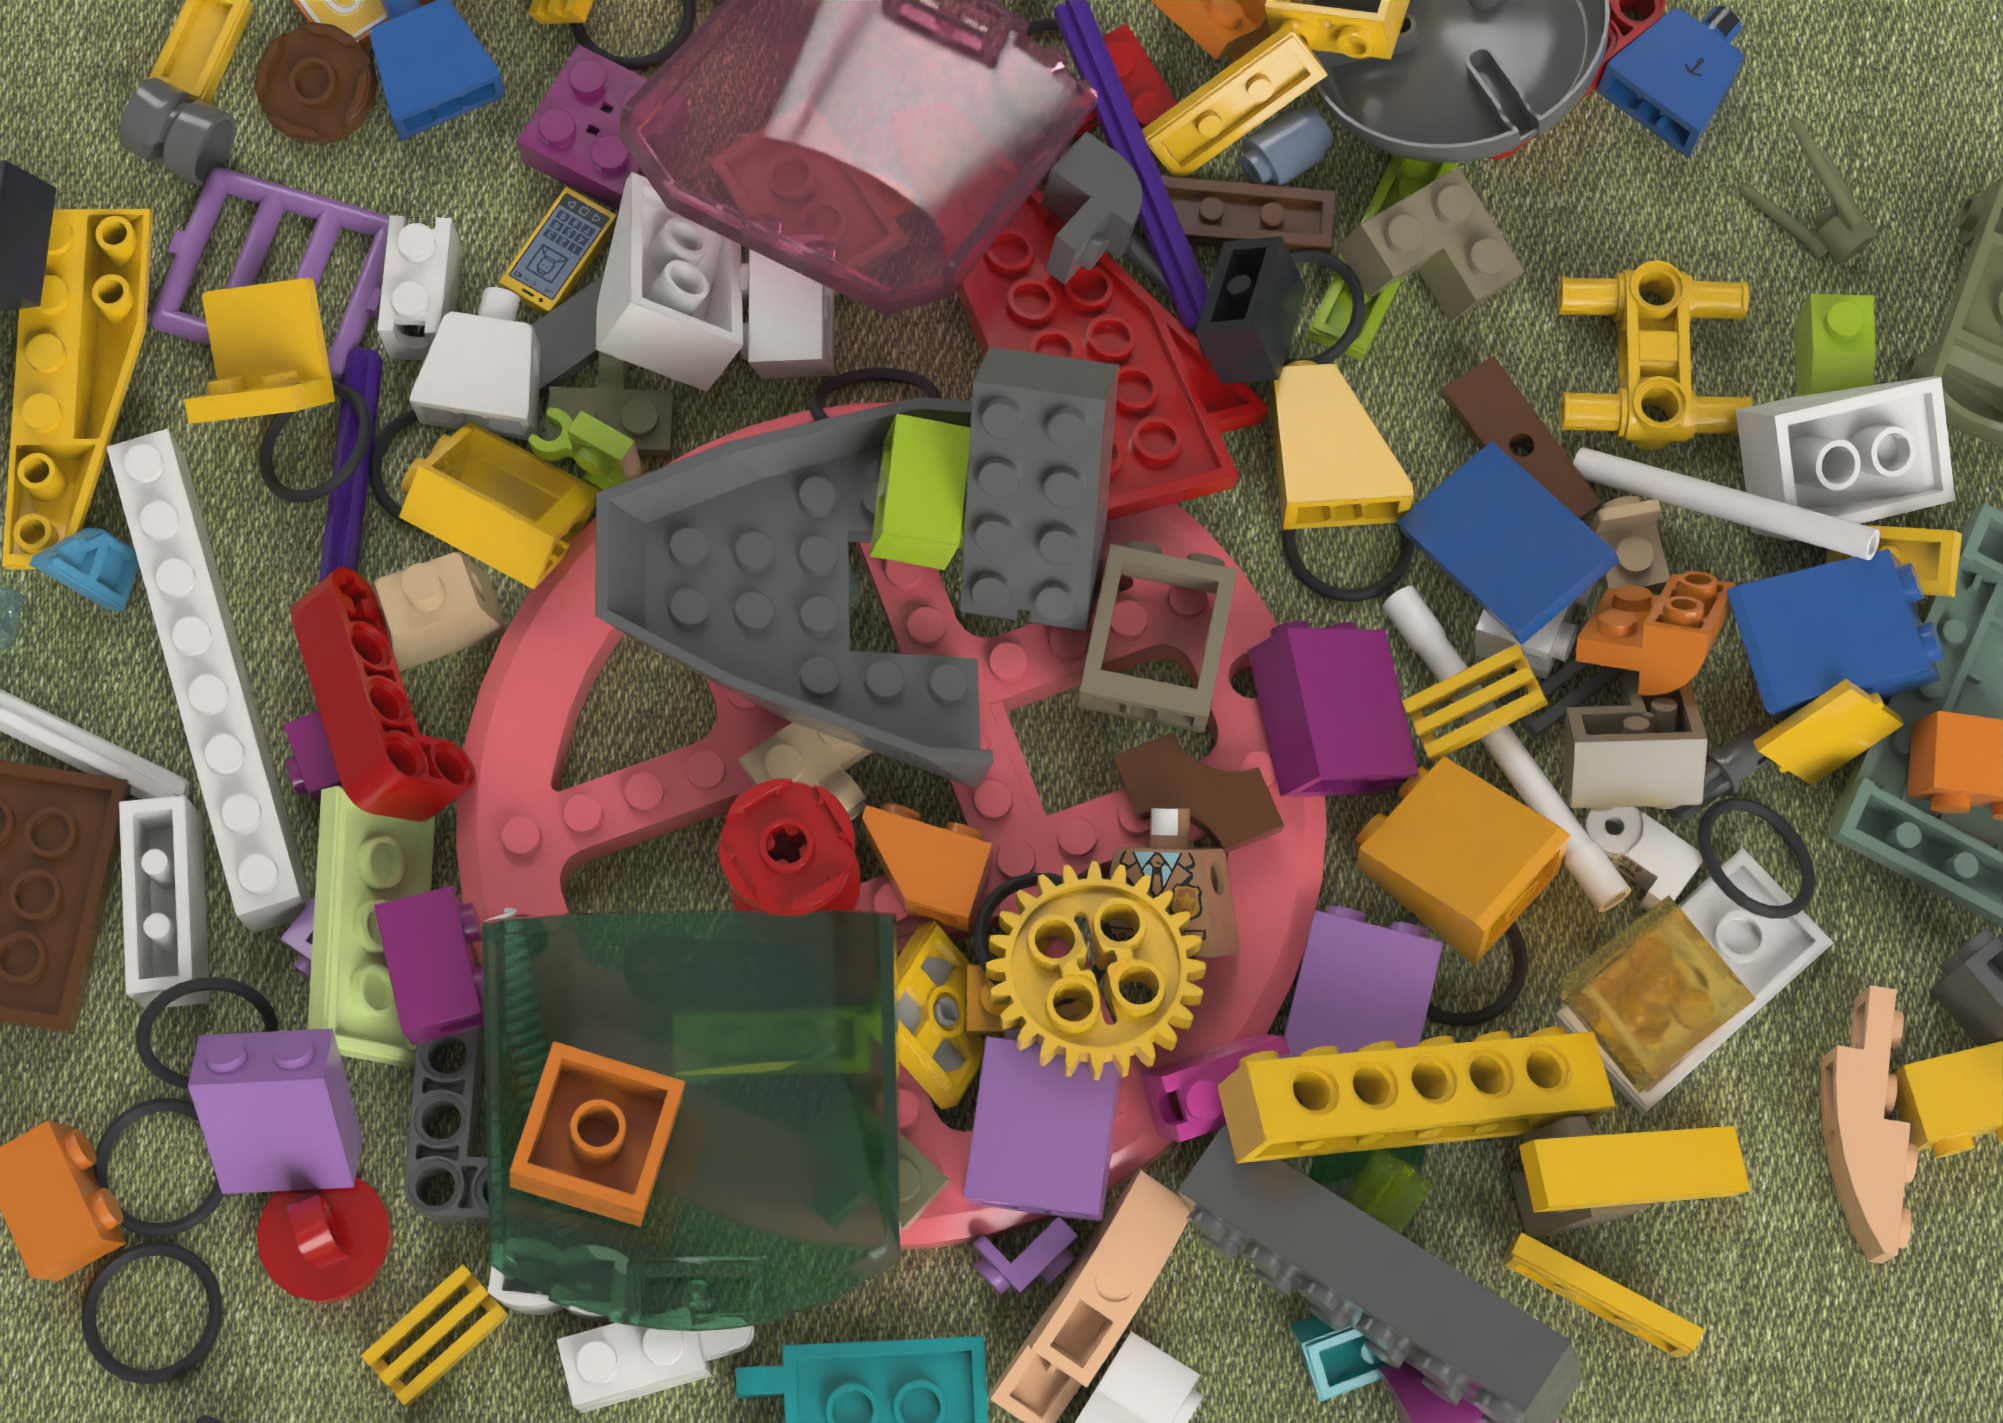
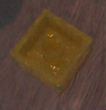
M1670 895L1567 973L1555 989L1556 993L1588 1032L1594 1031L1598 1044L1639 1093L1734 1020L1756 1000Z

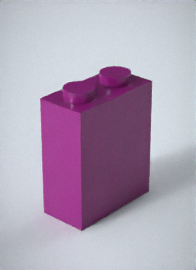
M1292 621L1271 629L1272 637L1248 650L1280 797L1381 795L1406 782L1408 778L1419 775L1385 630L1358 629V625L1355 622L1337 623L1324 629L1309 628V624L1306 621Z

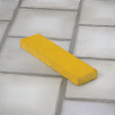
M1735 1126L1536 1139L1519 1145L1534 1213L1729 1197L1750 1191Z

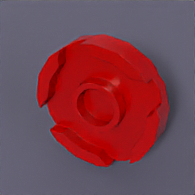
M357 1176L355 1185L351 1188L276 1191L263 1208L256 1232L259 1259L271 1280L292 1296L319 1304L349 1300L370 1287L379 1276L377 1272L385 1263L387 1252L391 1251L394 1240L389 1210L379 1193Z

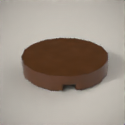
M317 22L298 25L299 29L292 30L287 35L282 33L274 39L260 59L255 80L257 99L261 102L262 109L266 114L265 117L272 127L298 143L322 146L344 140L362 126L374 106L378 81L373 59L359 40L335 25Z

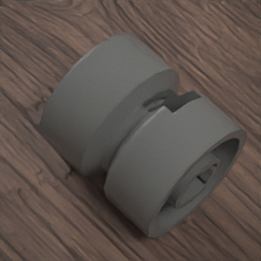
M154 77L145 81L136 90L123 113L119 128L120 144L124 149L151 163L159 164L163 162L167 171L194 185L203 186L210 170L215 167H223L231 153L236 137V120L234 116L202 100H196L189 104V93L162 79Z

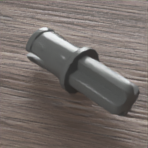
M1752 723L1735 739L1716 752L1707 751L1702 805H1681L1673 809H1665L1668 815L1676 822H1683L1690 819L1722 794L1726 796L1735 795L1739 791V784L1745 778L1772 761L1759 753L1753 743L1755 739L1768 730L1758 723Z

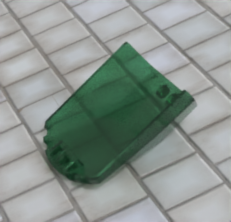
M836 908L818 909L801 916L769 915L761 910L593 912L491 919L483 922L482 954L490 1266L509 1279L517 1278L522 1283L548 1295V1300L566 1308L574 1306L587 1312L609 1317L611 1322L658 1330L709 1331L771 1323L782 1320L787 1315L808 1310L820 1304L822 1306L841 1299L846 1293L868 1282L877 1275L880 1276L901 1260L896 913ZM553 1041L685 1081L682 1101L641 1227L510 1187L509 1171Z

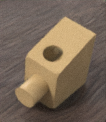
M453 552L424 563L413 564L406 569L380 577L373 582L374 594L399 671L503 636L507 630L488 574L462 552Z

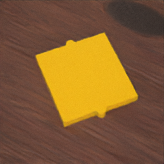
M1844 679L1755 739L1753 743L1759 753L1776 763L1779 772L1790 771L1813 786L1902 727L1904 723L1899 714L1884 705L1879 693L1868 694L1848 679Z

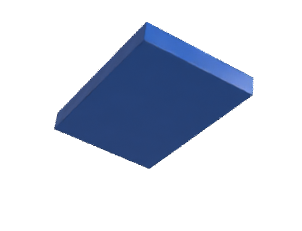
M1493 441L1488 443L1397 521L1401 532L1521 645L1619 563L1616 551Z

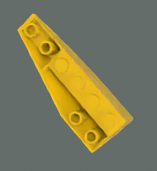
M54 209L41 305L39 307L19 309L2 567L5 570L36 569L30 566L32 556L82 530L107 453V447L110 444L146 332L153 222L151 209Z

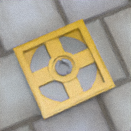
M933 920L920 924L860 1017L941 1109L958 1105L983 1063L986 1036L998 1038L999 1035H967V965L972 964Z

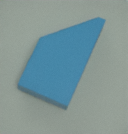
M84 528L32 556L30 566L106 610L124 612L139 563L133 547L103 529Z

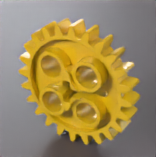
M1097 861L1091 862L1087 879L1078 880L1069 864L1064 865L1062 884L1059 886H1055L1044 874L1039 875L1037 880L1039 897L1036 899L1029 893L1019 890L1016 893L1015 904L1021 915L1001 911L999 926L1008 935L990 936L989 951L1001 958L986 962V977L1002 981V983L989 990V1002L993 1005H1010L1000 1015L999 1025L1001 1029L1021 1025L1023 1028L1018 1035L1016 1047L1021 1051L1035 1042L1042 1045L1039 1065L1042 1067L1051 1062L1056 1054L1065 1057L1064 1071L1067 1077L1072 1076L1080 1061L1089 1063L1093 1080L1100 1079L1104 1062L1110 1061L1113 1062L1121 1077H1125L1129 1071L1130 1056L1134 1054L1147 1067L1152 1066L1155 1060V1051L1152 1043L1156 1042L1163 1048L1172 1051L1176 1046L1177 1036L1170 1025L1189 1030L1194 1016L1183 1005H1200L1203 990L1197 985L1190 983V981L1203 978L1206 963L1188 958L1200 950L1201 936H1181V933L1189 926L1191 918L1189 911L1179 912L1170 916L1168 910L1174 893L1169 890L1154 899L1150 897L1148 892L1151 876L1147 874L1134 887L1125 884L1126 869L1121 864L1115 870L1111 880L1102 879ZM1077 916H1083L1087 920L1096 966L1099 970H1107L1104 993L1114 1017H1116V1023L1113 1025H1108L1104 1021L1094 973L1091 970H1084L1087 948L1084 938H1082V934L1074 921ZM1111 920H1121L1132 926L1136 935L1127 941L1117 942L1104 935L1101 927ZM1056 936L1065 940L1072 950L1061 958H1050L1044 956L1038 950L1036 944L1045 937ZM1129 982H1140L1146 984L1152 990L1155 998L1146 1004L1136 1005L1123 998L1119 989ZM1074 998L1087 1005L1090 1014L1080 1021L1071 1022L1061 1018L1056 1013L1054 1006L1063 999Z

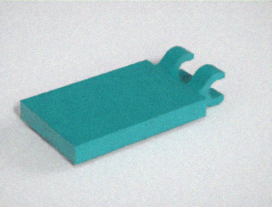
M984 1336L782 1345V1366L738 1367L735 1371L736 1399L784 1396V1423H988Z

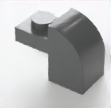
M1087 131L1052 167L1041 202L1043 207L1067 223L1055 236L1045 268L1047 273L1064 285L1081 266L1086 270H1090L1098 262L1105 250L1119 260L1121 259L1128 247L1142 204L1141 184L1132 166L1120 154Z

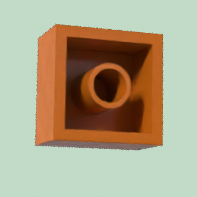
M553 1041L509 1171L510 1187L641 1227L682 1101L685 1081Z

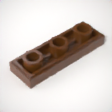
M1492 356L1442 388L1441 397L1480 450L1493 441L1581 521L1599 511L1602 504L1495 356ZM1514 446L1523 447L1529 455L1525 457L1516 456L1510 448Z

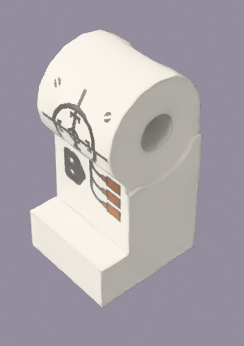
M1614 807L1607 811L1590 810L1582 826L1588 836L1600 845L1616 869L1648 891L1639 906L1660 921L1703 863L1701 854L1697 849L1635 807Z

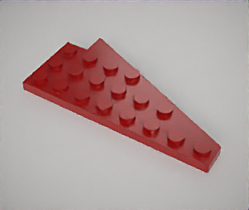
M947 103L890 115L887 132L984 357L990 346L1119 365L1106 521L1234 488L1239 474L1220 434L1263 423L1268 412L1265 402L1245 383L1221 384L1210 361L1202 356L1199 340L1107 253L1104 252L1090 270H1086L1081 266L1065 285L1047 273L1045 268L1055 236L1067 223L1043 207L1041 202L1044 194Z

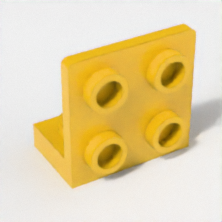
M307 277L211 290L202 294L217 380L207 382L208 394L184 399L188 424L296 412L336 401L315 283L312 278Z

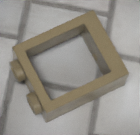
M1127 541L1124 543V546L1110 544L1079 692L1078 708L1204 733L1209 717L1238 569L1224 567L1225 562L1207 554H1189L1187 559L1161 554L1162 550L1156 545L1142 541ZM1121 575L1215 594L1197 689L1101 670Z

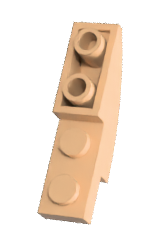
M1870 985L1854 1000L1850 1047L1837 1045L1822 1057L1821 1109L1828 1164L1838 1199L1850 1229L1868 1262L1882 1264L1896 1257L1898 1249H1904L1909 1240L1911 1211L1910 1209L1903 1208L1905 1182L1911 1183L1916 1172L1918 1149L1916 1144L1909 1143L1911 1123L1884 1119V1113L1890 1114L1892 1112L1897 1096V1076L1888 1074L1891 1049L1896 1050L1899 1047L1904 1025L1903 1012L1895 1010L1897 990Z
M1138 1169L1063 1277L1065 1284L989 1392L990 1400L1024 1423H1056L1081 1385L1087 1388L1108 1357L1188 1223L1187 1216L1190 1213L1180 1195L1142 1169Z

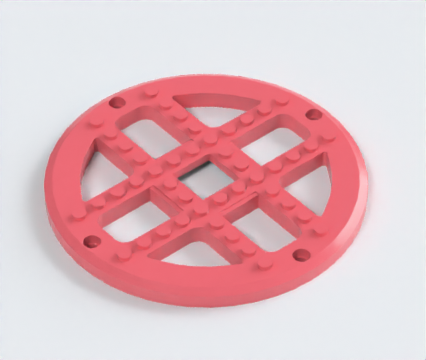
M896 402L854 403L823 408L828 417L832 418ZM810 410L747 426L697 447L669 464L729 441L815 422ZM1177 503L1106 521L1102 572L1104 573L1110 544L1124 546V543L1127 541L1147 542L1159 547L1162 550L1161 554L1187 559L1189 554L1194 553L1215 556L1225 562L1224 567L1238 569L1207 721L1213 734L1215 747L1208 756L1199 760V762L1223 771H1244L1259 767L1284 823V829L1279 833L1227 853L1226 861L1239 941V954L1216 958L1195 957L1194 959L1206 963V969L1203 978L1190 981V983L1197 985L1203 990L1200 1005H1183L1194 1016L1191 1027L1188 1030L1170 1025L1177 1036L1176 1046L1170 1051L1156 1042L1152 1043L1155 1051L1154 1064L1150 1067L1142 1063L1135 1054L1130 1056L1128 1075L1121 1079L1107 1192L1133 1177L1139 1168L1142 1170L1146 1169L1178 1143V1141L1157 1135L1140 1072L1261 1033L1268 1034L1290 992L1304 954L1323 879L1327 828L1325 796L1280 797L1259 698L1243 697L1235 692L1231 686V682L1239 674L1253 673L1248 650L1272 637L1271 629L1277 625L1240 567L1211 534ZM595 517L569 542L570 547L560 563L535 589L530 590L502 636L480 686L464 743V752L471 759L475 768L476 780L470 789L457 798L456 852L463 904L473 902L475 905L483 940L473 942L480 966L487 964L491 976L510 967L493 968L489 965L492 960L508 954L490 955L486 952L489 947L505 941L487 942L484 940L488 933L502 929H485L481 926L484 921L505 914L504 908H514L519 911L517 915L505 921H517L521 926L508 934L535 931L544 937L545 945L540 954L527 961L529 965L525 969L516 972L528 973L532 976L528 982L519 986H531L535 989L531 995L522 998L537 1001V1004L532 1009L524 1011H533L540 1015L536 1021L530 1024H536L543 1028L539 1034L533 1037L542 1038L545 1040V1043L542 1047L535 1050H542L549 1055L553 1041L674 1078V1069L645 1047V1043L648 1040L673 1031V1012L733 1010L741 1006L649 1001L641 998L631 989L623 969L608 971L597 968L587 960L567 902V884L574 871L589 861L728 812L739 796L755 786L740 766L739 759L791 724L792 721L781 718L705 678L717 710L714 728L707 737L692 745L558 791L577 719L594 681L614 648L625 635V633L595 616ZM855 542L898 654L977 658L980 750H993V764L976 789L949 779L948 781L965 825L984 834L982 841L992 843L993 860L970 931L966 932L937 923L954 943L974 935L977 914L985 899L999 885L1016 876L1028 873H1053L1062 876L1064 865L1069 864L1078 880L1087 879L1092 861L1098 862L1101 875L1110 872L1113 854L1117 847L1150 846V819H1136L1124 789L1047 816L1006 713L1081 686L1098 601L1087 631L1032 623L998 636L980 637L972 635L965 630L957 620L938 569L869 556L871 543ZM1121 575L1119 585L1125 591L1117 593L1101 670L1117 673L1148 661L1163 659L1172 661L1182 667L1189 676L1193 687L1197 689L1215 594ZM1190 823L1189 843L1208 837L1202 829ZM886 874L860 883V901L852 911L849 920L836 933L814 944L806 946L796 945L803 948L814 962L817 973V986L814 995L821 1000L824 1006L868 1005L885 979L882 968L895 963L920 924L930 922V920L905 912ZM1037 886L1020 889L1036 899L1039 897ZM1018 891L1007 896L997 906L991 916L988 930L999 926L1001 911L1021 915L1015 904ZM746 925L708 938L771 943L768 939L755 934ZM1056 936L1047 937V957L1061 958L1072 950L1069 944L1062 938ZM683 954L685 967L665 965L661 955L650 959L648 964H638L637 971L644 972L648 984L651 985L658 984V978L661 973H681L684 979L681 988H692L693 984L690 978L689 967L694 954ZM726 955L712 957L705 963L702 969V980L712 989H727L739 977V964L733 958ZM1086 955L1085 966H1091L1088 956ZM749 957L748 959L752 978L747 992L759 991L757 978L776 980L780 992L791 990L794 981H804L806 974L797 973L793 961H783L781 970L773 973L760 972L758 967L760 958ZM492 979V980H493V983H494V988H495V989H496V987L499 986V985H502V984H505V983H507V982L513 981V980L495 981L494 979ZM1100 989V1008L1104 1021L1108 1025H1113V1020ZM496 993L497 1003L500 999L516 993ZM496 1003V1005H497V1007H498V1010L500 1011L501 1014H502L503 1012L507 1011V1010H510V1009L519 1007V1006L501 1007V1006H499V1005ZM521 1018V1019H510V1020H505V1021H506V1023H507V1025H508V1024H510V1023H513V1022L522 1020V1019H524V1018ZM523 1031V1032H512V1033H513L514 1036H516V1035L525 1033V1032H527V1031ZM875 1033V1073L850 1074L856 1092L952 1181L907 1231L903 1230L868 1196L859 1203L836 1230L826 1224L810 1206L827 1187L842 1177L844 1173L806 1138L808 1133L787 1129L744 1113L703 1091L688 1079H679L685 1081L683 1097L655 1182L660 1187L707 1212L760 1232L815 1245L864 1250L932 1249L975 1242L982 1235L987 1239H991L1058 1217L970 1205L963 1198L973 1131L962 1132L951 1129L944 1124L935 1112L929 1094ZM530 1044L520 1045V1047L522 1048ZM547 1055V1057H546L544 1060H542L541 1062H538V1063H545V1064H546L548 1055ZM1176 1090L1168 1092L1174 1114L1176 1116L1182 1115Z

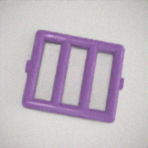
M223 167L213 168L207 175L185 232L176 229L168 248L173 261L151 312V325L158 331L211 346L206 319L180 312V309L226 195L229 194L260 204L226 288L255 284L284 211L317 220L294 279L312 278L315 283V289L318 287L341 227L374 237L327 355L332 382L344 380L347 354L351 349L358 348L370 316L379 317L389 215Z

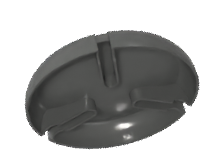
M1381 0L1308 1V5L1373 13L1378 12ZM1410 0L1391 60L1373 57L1358 59L1342 53L1312 50L1327 72V76L1313 86L1324 106L1342 126L1365 143L1381 151L1402 158L1433 163H1456L1493 157L1519 147L1521 143L1531 138H1537L1559 123L1587 92L1599 71L1608 43L1610 27L1609 0Z

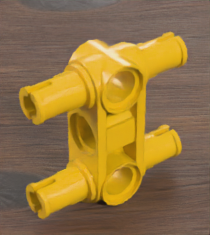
M1659 260L1646 262L1636 270L1616 272L1614 279L1560 277L1557 288L1558 315L1612 316L1613 321L1617 322L1619 383L1616 394L1563 392L1559 403L1560 430L1615 431L1617 438H1621L1623 441H1630V443L1638 448L1649 451L1662 449L1671 442H1686L1688 439H1693L1695 433L1739 434L1736 410L1753 406L1752 398L1697 396L1696 391L1691 389L1690 321L1691 318L1744 320L1749 306L1748 282L1693 281L1691 274L1679 271L1670 263ZM1640 292H1655L1662 297L1665 305L1656 306L1647 303L1640 296ZM1648 405L1657 406L1664 410L1669 420L1664 422L1653 421L1645 415L1642 407Z

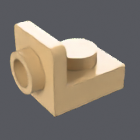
M1624 496L1608 501L1602 506L1601 510L1597 511L1589 528L1616 551L1619 563L1600 578L1604 593L1607 588L1615 589L1624 585L1642 586L1653 592L1663 590L1667 584L1670 574L1656 525L1662 512L1658 499L1640 502L1637 496Z

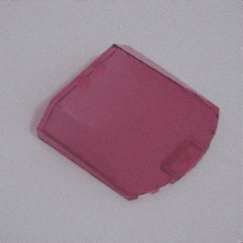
M725 0L624 104L620 115L619 138L668 210L884 315H889L952 296L1062 153L1096 106L1099 94L1088 79L1078 81L1065 67L1068 56L1054 44L1045 49L1027 35L1029 24L992 0Z

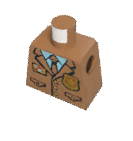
M1150 808V846L1117 847L1112 858L1109 880H1111L1115 870L1121 864L1126 869L1125 884L1134 887L1147 874L1151 876L1148 892L1150 897L1154 899L1166 891L1170 890L1173 892V899L1168 914L1171 916L1179 912L1189 911L1191 915L1189 926L1181 933V936L1197 935L1201 936L1202 939L1200 950L1190 957L1216 958L1239 954V941L1228 867L1223 849L1189 847V808ZM1121 920L1109 921L1114 941H1127L1136 935L1133 927L1127 922Z

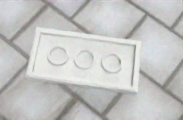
M1741 848L1721 866L1725 875L1738 889L1760 903L1784 905L1793 901L1744 848ZM1710 876L1554 1015L1553 1020L1559 1026L1565 1027L1567 1034L1594 1031L1608 1079L1644 1115L1834 942L1803 910L1797 915L1785 919H1770L1755 915L1738 906L1727 897Z

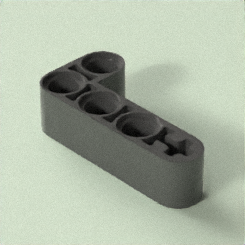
M488 1005V1006H486V1007H487L488 1016H489V1020H490V1009H491V1005ZM489 1026L417 1044L404 1188L405 1196L410 1205L433 1223L459 1226L516 1227L530 1220L537 1211L539 1200H537L539 1196L524 1191L521 1192L519 1200L509 1208L497 1209L493 1208L490 1204L491 1189L503 1178H510L509 1171L513 1161L504 1158L478 1157ZM451 1045L466 1047L467 1057L459 1070L448 1074L437 1072L436 1060L443 1049ZM449 1109L460 1112L461 1123L453 1136L441 1140L431 1137L430 1125L438 1113ZM446 1174L453 1176L455 1190L449 1201L439 1206L427 1205L424 1200V1191L429 1181L438 1175Z

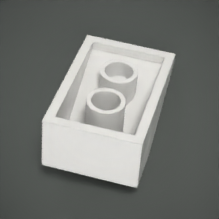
M631 172L625 183L597 302L596 350L611 355L616 359L627 361L664 375L674 381L682 382L708 392L743 346L742 289H740L741 216Z
M1932 376L1790 397L1736 410L1747 493L1858 524L1955 501L1941 377ZM1751 527V533L1789 541L1795 540Z

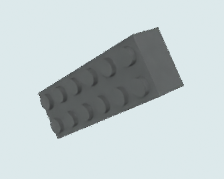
M1224 1124L1177 1190L1190 1211L1187 1220L1202 1232L1199 1240L1209 1249L1229 1261H1232L1236 1254L1247 1259L1256 1267L1253 1274L1266 1286L1283 1296H1287L1291 1289L1303 1295L1312 1302L1308 1308L1309 1311L1322 1322L1339 1332H1342L1347 1324L1368 1338L1364 1345L1378 1358L1398 1369L1403 1361L1412 1365L1425 1375L1422 1383L1446 1402L1456 1406L1460 1399L1463 1398L1483 1412L1480 1418L1482 1423H1554L1583 1378L1572 1342L1282 1160L1236 1163L1228 1128Z

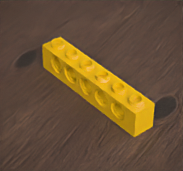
M1563 1026L1544 1028L1523 1038H1511L1508 1031H1496L1481 1035L1472 1040V1042L1455 1043L1452 1036H1438L1424 1040L1415 1045V1047L1397 1048L1395 1041H1380L1366 1045L1357 1052L1339 1053L1336 1046H1321L1307 1050L1298 1057L1279 1058V1054L1276 1051H1262L1240 1059L1238 1062L1239 1068L1217 1085L1236 1163L1524 1135L1570 1117L1585 1115L1589 1125L1616 1106L1594 1031L1567 1034L1566 1028ZM1355 1090L1359 1092L1364 1101L1358 1097ZM1294 1093L1300 1097L1305 1107L1297 1101Z

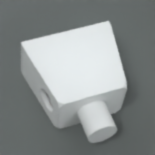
M488 287L483 290L478 315L453 311L444 315L409 399L421 424L460 429L471 420L499 436L528 440L531 434L537 435L541 350L534 327L524 322L515 321L520 297L516 293L503 288Z

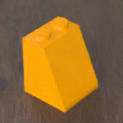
M1443 756L1430 771L1421 766L1418 768V776L1408 778L1398 793V796L1403 799L1402 802L1388 817L1382 812H1378L1365 825L1356 839L1361 845L1358 850L1356 867L1409 912L1416 914L1421 922L1475 966L1558 874L1570 834L1559 825Z

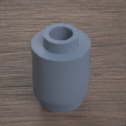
M1304 105L1298 110L1289 108L1242 141L1244 155L1240 157V164L1244 173L1253 184L1285 186L1324 159L1325 150L1333 144V137L1327 123L1313 107Z

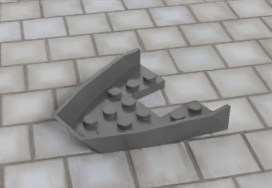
M917 397L729 441L597 492L595 616L651 650L781 718L976 789L993 764V750H980L977 658L850 651L848 542L871 543L883 441L896 414L971 428L972 401ZM965 490V499H964V508H963L964 511H966V498H967V491H966V490Z

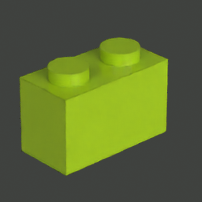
M896 414L883 441L869 556L945 570L957 549L964 550L966 511L963 508L968 480L970 427Z

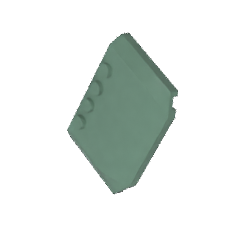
M1983 503L1974 509L1959 532L1962 534L1955 597L1929 595L1920 616L1922 625L1928 622L1933 623L1943 647L1945 658L1935 661L1941 680L1883 700L1884 705L1900 715L1904 725L1859 754L1833 813L1830 838L2003 928V821L1992 818V809L1971 806L1970 812L1943 813L1931 810L1930 801L1907 798L1911 722L1935 711L2003 720V512L1987 503Z

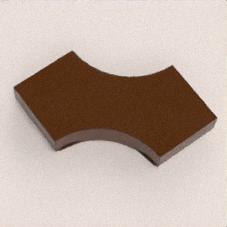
M1173 732L1114 755L1112 758L1114 768L1137 820L1150 819V808H1189L1190 823L1202 829L1211 838L1215 846L1222 848L1225 854L1279 833L1284 829V823L1259 767L1244 771H1223L1206 766L1190 756L1181 747Z

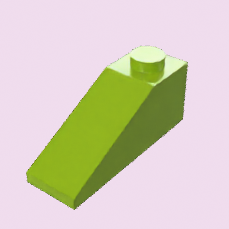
M1810 294L1794 322L1797 396L1874 385L1876 346L1873 295Z

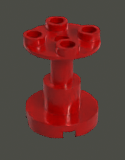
M776 778L767 780L751 787L735 800L725 817L726 823L721 831L718 855L724 876L730 886L734 907L746 926L755 934L768 939L771 943L806 946L830 937L849 920L852 911L860 901L861 871L855 854L853 825L844 806L828 790L815 784L812 787L805 783H794L792 779Z

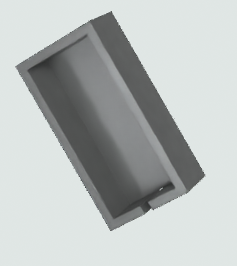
M989 346L973 381L960 612L1017 620L1020 611L1026 610L1030 611L1031 623L1087 631L1101 591L1119 365Z

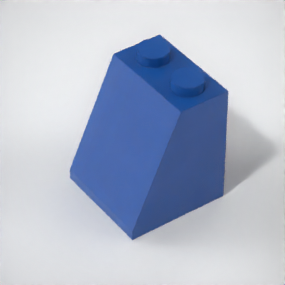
M1889 549L1875 552L1871 560L1852 557L1741 584L1726 590L1764 708L1781 722L1844 679H1848L1868 694L1879 693L1882 700L1941 680L1935 661L1945 658L1941 641L1932 622L1922 625L1915 605L1916 601L1924 599L1920 580L1912 563L1902 565Z

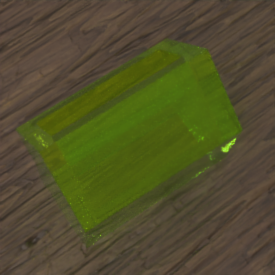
M1376 1149L1343 1199L1401 1235L1434 1184L1416 1173L1407 1162L1381 1149Z

